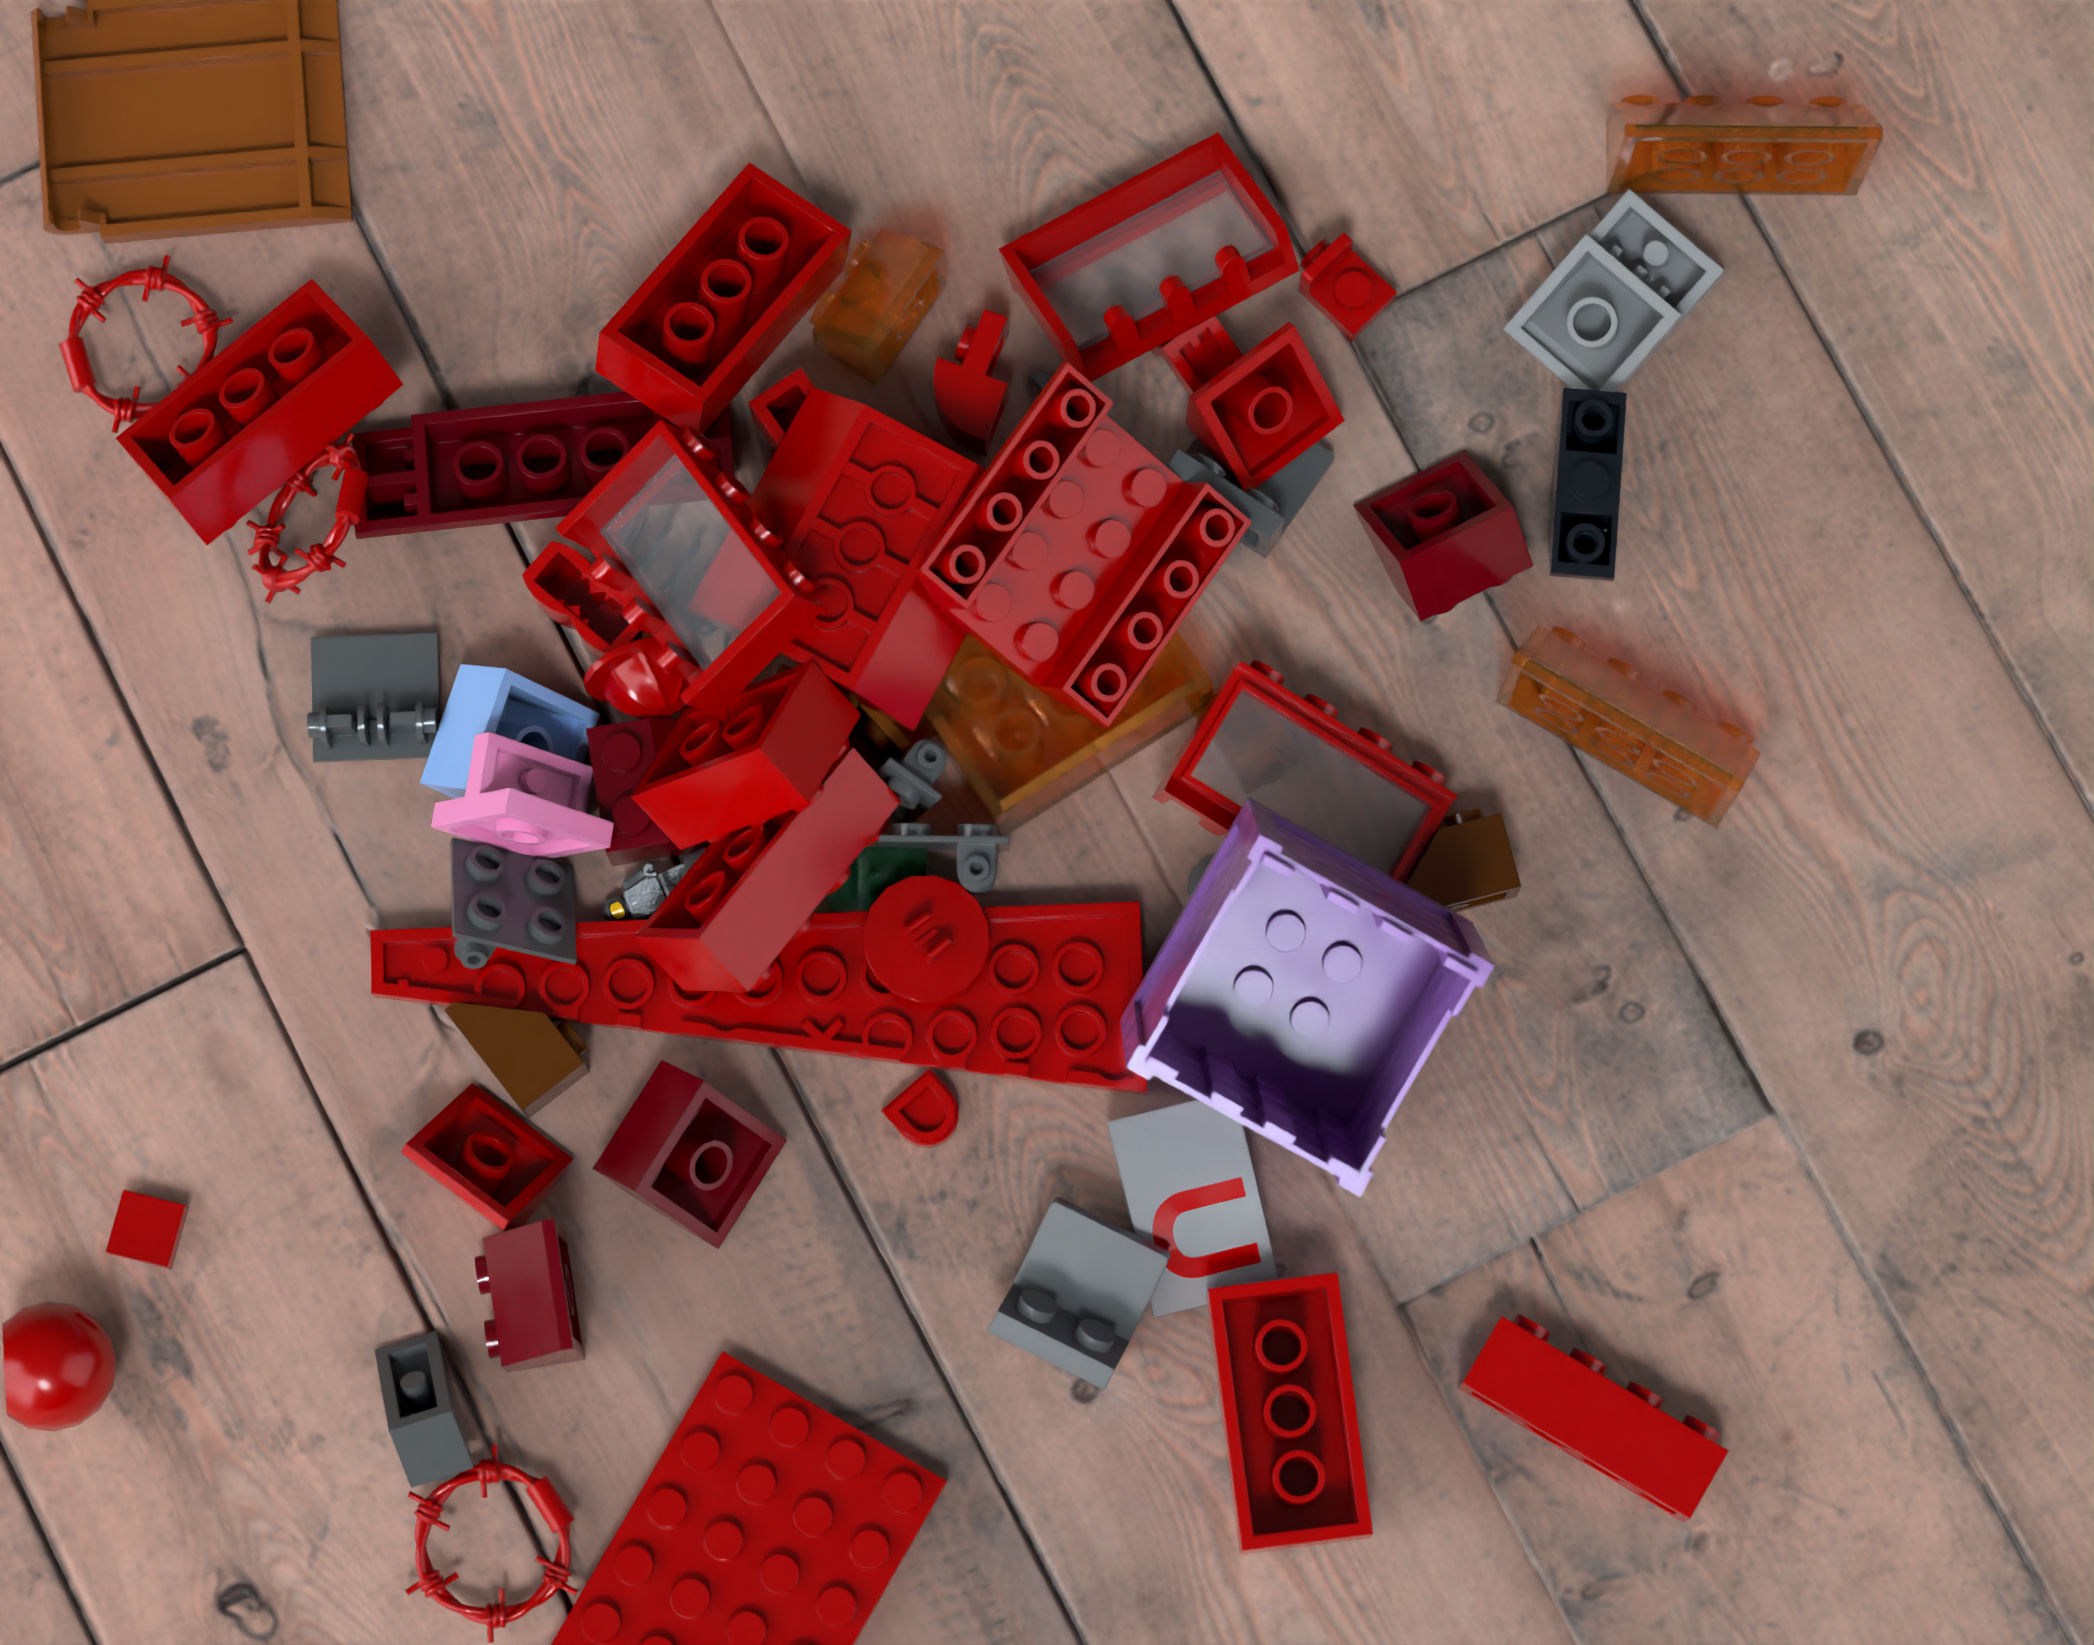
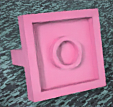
M493 732L477 734L474 738L465 797L436 802L431 828L490 847L541 859H551L610 848L614 823L586 813L593 773L591 766Z

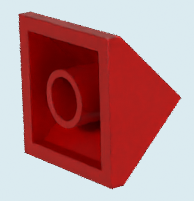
M1287 322L1191 394L1188 398L1185 424L1235 485L1245 492L1247 488H1257L1345 420L1295 325Z
M474 1083L470 1084L415 1134L401 1151L412 1164L502 1232L524 1226L574 1160Z

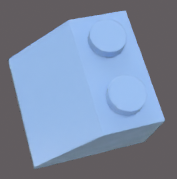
M460 664L420 784L453 799L465 797L475 735L486 732H493L583 764L589 748L586 728L596 727L600 713L506 668Z

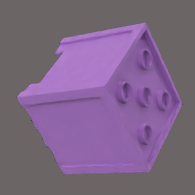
M1247 797L1120 1019L1125 1064L1128 1069L1150 1080L1152 1075L1157 1076L1334 1174L1338 1185L1361 1196L1374 1174L1371 1164L1386 1140L1384 1131L1451 1016L1458 1017L1475 986L1482 989L1495 964L1472 921L1252 798Z

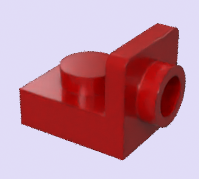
M1343 232L1332 244L1326 239H1322L1303 258L1299 265L1304 270L1300 276L1299 292L1353 342L1396 299L1397 292L1352 250L1354 240Z
M1216 316L1151 350V353L1163 357L1189 395L1193 394L1243 356Z

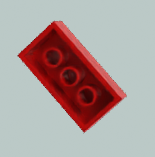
M749 162L599 332L595 371L684 432L689 427H693L703 434L844 270L852 230Z
M311 278L115 439L153 486L208 546L223 532L232 528L239 519L272 492L281 488L289 478L317 455L326 450L324 448L326 443L333 445L339 437L371 411L381 406L389 396L404 384L371 339Z
M849 747L844 755L832 764L822 781L824 790L821 796L810 807L801 812L790 810L776 815L756 828H752L750 825L729 832L721 840L711 843L635 935L634 938L683 990L749 992L763 984L774 970V959L786 944L799 938L809 928L813 921L811 913L823 898L839 889L847 881L851 874L849 866L865 847L879 840V835H883L889 827L887 819L901 803V800L853 747Z
M1338 1272L1208 1288L1206 1300L1240 1555L1370 1538L1373 1535Z

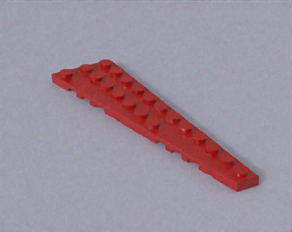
M1140 901L981 907L988 921L990 949L983 970L965 991L942 1002L916 1003L893 995L874 978L863 954L862 929L868 911L813 913V921L809 928L799 938L787 943L774 959L775 967L769 978L759 987L749 992L683 990L634 938L648 920L575 922L577 952L575 965L496 947L487 963L477 969L465 967L461 960L456 957L454 944L457 938L452 936V927L370 930L371 994L376 998L447 1007L454 1002L543 1012L550 1020L557 1021L567 1020L568 1022L1147 1095V1079L1126 1067L1120 1021L1143 980Z

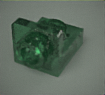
M865 847L849 866L851 874L847 881L839 889L827 895L830 913L868 912L870 906L887 887L908 877L926 876L927 849Z

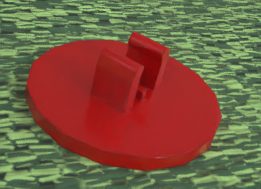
M935 875L912 876L887 887L870 906L862 929L863 954L874 978L893 995L916 1003L942 1002L965 991L983 970L990 949L988 921L977 899L958 883Z

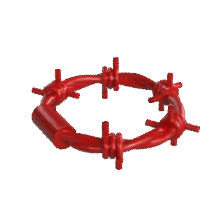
M169 255L164 256L162 268L150 265L147 269L128 271L94 287L86 285L79 278H76L74 281L84 291H81L80 295L76 297L78 303L70 318L69 335L66 340L59 344V348L73 391L86 394L102 409L114 415L112 433H118L120 420L133 423L159 402L138 403L141 389L139 386L134 387L132 399L122 396L114 399L96 390L98 383L83 338L78 337L89 315L93 314L102 323L107 320L98 310L101 308L100 305L105 304L104 298L117 287L145 285L142 296L143 302H148L151 289L160 292L168 289L183 295L195 315L180 321L181 326L184 327L195 323L197 333L202 335L204 354L193 374L214 358L220 327L234 323L232 317L219 321L217 311L210 309L203 298L189 289L177 277L168 273L171 258ZM181 365L176 367V370L185 377L182 379V383L193 375Z
M349 432L344 443L334 446L326 443L324 448L327 450L317 455L286 481L287 483L279 491L272 503L265 526H260L251 520L247 521L246 525L256 530L253 541L254 547L250 548L247 552L249 555L259 552L258 565L254 564L252 569L261 574L263 585L270 590L265 602L270 604L276 592H284L287 589L300 594L301 589L295 585L304 581L315 571L324 572L331 570V563H335L342 568L346 566V562L334 556V552L344 541L350 526L356 525L360 521L369 481L368 474L361 469L362 465L356 450L350 446L355 436L353 433ZM333 465L336 467V470L331 479L335 481L338 480L342 471L346 470L334 516L337 520L323 544L311 545L309 547L310 552L308 553L297 547L294 553L306 559L308 563L299 569L287 571L283 567L289 557L287 553L278 549L279 532L286 529V525L284 523L276 525L289 508L297 492H305L312 497H316L317 492L310 488V484L314 482L312 473L315 470ZM273 552L281 557L277 566L272 565L269 553Z
M498 1444L491 1445L492 1459L488 1458L486 1461L485 1459H480L479 1464L473 1465V1469L460 1472L454 1478L439 1485L427 1498L412 1491L407 1496L421 1504H418V1510L414 1511L415 1516H417L415 1524V1563L420 1580L405 1590L406 1593L410 1595L421 1587V1591L425 1592L424 1596L426 1598H433L441 1606L457 1612L473 1622L485 1624L487 1626L488 1643L494 1642L493 1627L495 1629L499 1627L505 1628L507 1623L521 1618L533 1608L549 1600L559 1588L575 1596L578 1593V1589L566 1584L569 1580L568 1577L572 1574L569 1571L571 1561L570 1524L576 1519L548 1476L539 1479L515 1466L499 1462ZM500 1480L524 1483L528 1487L525 1491L553 1534L558 1533L560 1541L554 1562L537 1555L535 1561L548 1568L545 1569L546 1574L542 1575L543 1583L527 1601L506 1606L505 1589H498L499 1604L496 1602L493 1605L487 1603L486 1607L462 1604L446 1588L448 1584L459 1578L457 1572L444 1579L443 1575H440V1570H434L426 1549L432 1524L447 1532L449 1531L451 1526L438 1519L441 1517L440 1513L444 1511L442 1505L458 1486L480 1481L481 1498H487V1483L492 1484L494 1482L498 1484Z

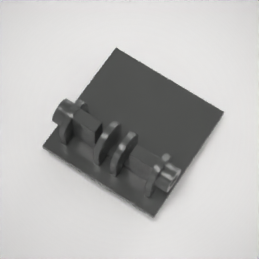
M438 632L311 637L312 712L308 713L307 728L309 738H313V762L428 758L440 725Z
M901 823L893 824V835H879V843L882 850L957 851L959 883L967 892L973 895L984 894L994 886L996 881L997 851H1009V836H997L996 825L960 824L958 825L957 836H933L931 824Z
M452 837L450 841L452 936L457 938L454 944V952L462 964L470 969L481 968L487 963L496 947L575 965L577 952L573 865Z

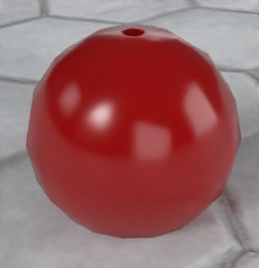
M47 1301L24 1307L2 1323L7 1416L30 1429L58 1431L80 1425L100 1410L114 1385L116 1357L111 1337L94 1316L73 1304Z

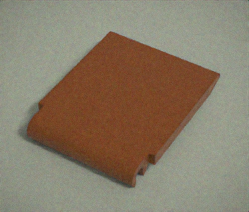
M86 0V10L67 5L65 7V16L61 17L45 16L39 8L31 12L43 229L46 232L59 235L100 232L103 242L108 244L353 222L338 0Z

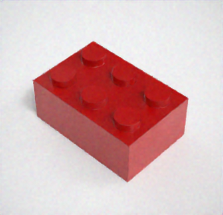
M811 660L747 685L729 703L725 721L693 707L683 710L631 798L680 850L704 841L715 843L724 838L729 832L749 825L752 828L759 827L772 817L790 810L801 812L810 807L821 796L824 790L822 781L832 764L839 760L847 751L850 745V741L847 738L861 714Z

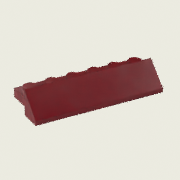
M624 391L411 415L412 427L355 433L352 446L358 454L362 471L366 472L369 476L360 521L354 525L356 539L567 516L660 419L678 429L680 428ZM729 403L702 435L707 438L717 451V455L712 459L720 471L726 470L737 479ZM684 466L644 508L710 501V499Z

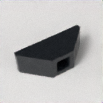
M1563 388L1552 472L1549 515V576L1605 581L1614 580L1627 393Z

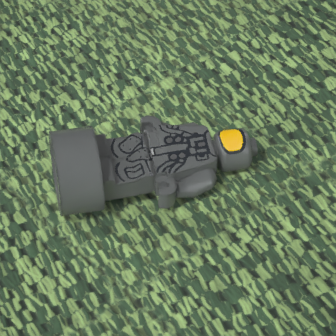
M708 845L684 854V862L660 873L653 869L654 862H648L644 868L633 873L623 881L624 897L618 895L605 901V909H602L605 919L624 921L630 918L631 912L633 918L637 920H648L707 849Z

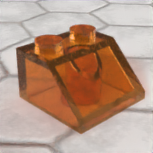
M885 229L879 232L872 244L866 240L861 242L845 268V272L850 276L837 295L832 291H828L823 296L810 319V323L815 325L812 330L815 348L876 387L883 380L947 286L943 250L931 243Z

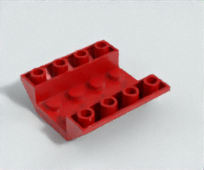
M1062 362L918 564L915 571L936 607L1029 685L1097 724L1109 727L1252 521L1207 482H1184L1106 415L1114 404L1111 399L1068 362Z
M812 387L746 504L754 515L756 513L762 515L781 533L784 542L779 546L788 559L790 557L796 559L814 576L818 586L813 592L828 610L825 615L818 614L779 654L799 665L812 660L831 682L855 694L857 702L914 732L968 635L966 631L936 607L915 569L986 469L864 403ZM732 529L688 611L738 637L781 592Z

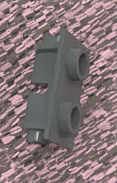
M930 739L921 740L912 746L904 758H900L897 761L889 758L875 771L901 800V803L889 817L896 820H902L905 817L913 823L940 800L942 795L931 787L947 764V755L941 744Z

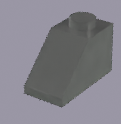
M437 1330L376 1349L375 1356L389 1433L411 1488L432 1481L444 1480L454 1474L473 1469L466 1426Z

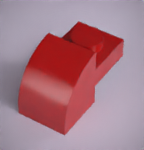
M986 309L982 313L978 326L967 324L962 333L955 354V359L962 361V365L937 357L933 376L936 409L944 428L960 445L984 456L988 454L1009 402L1008 383L992 378L1009 335L1008 317Z

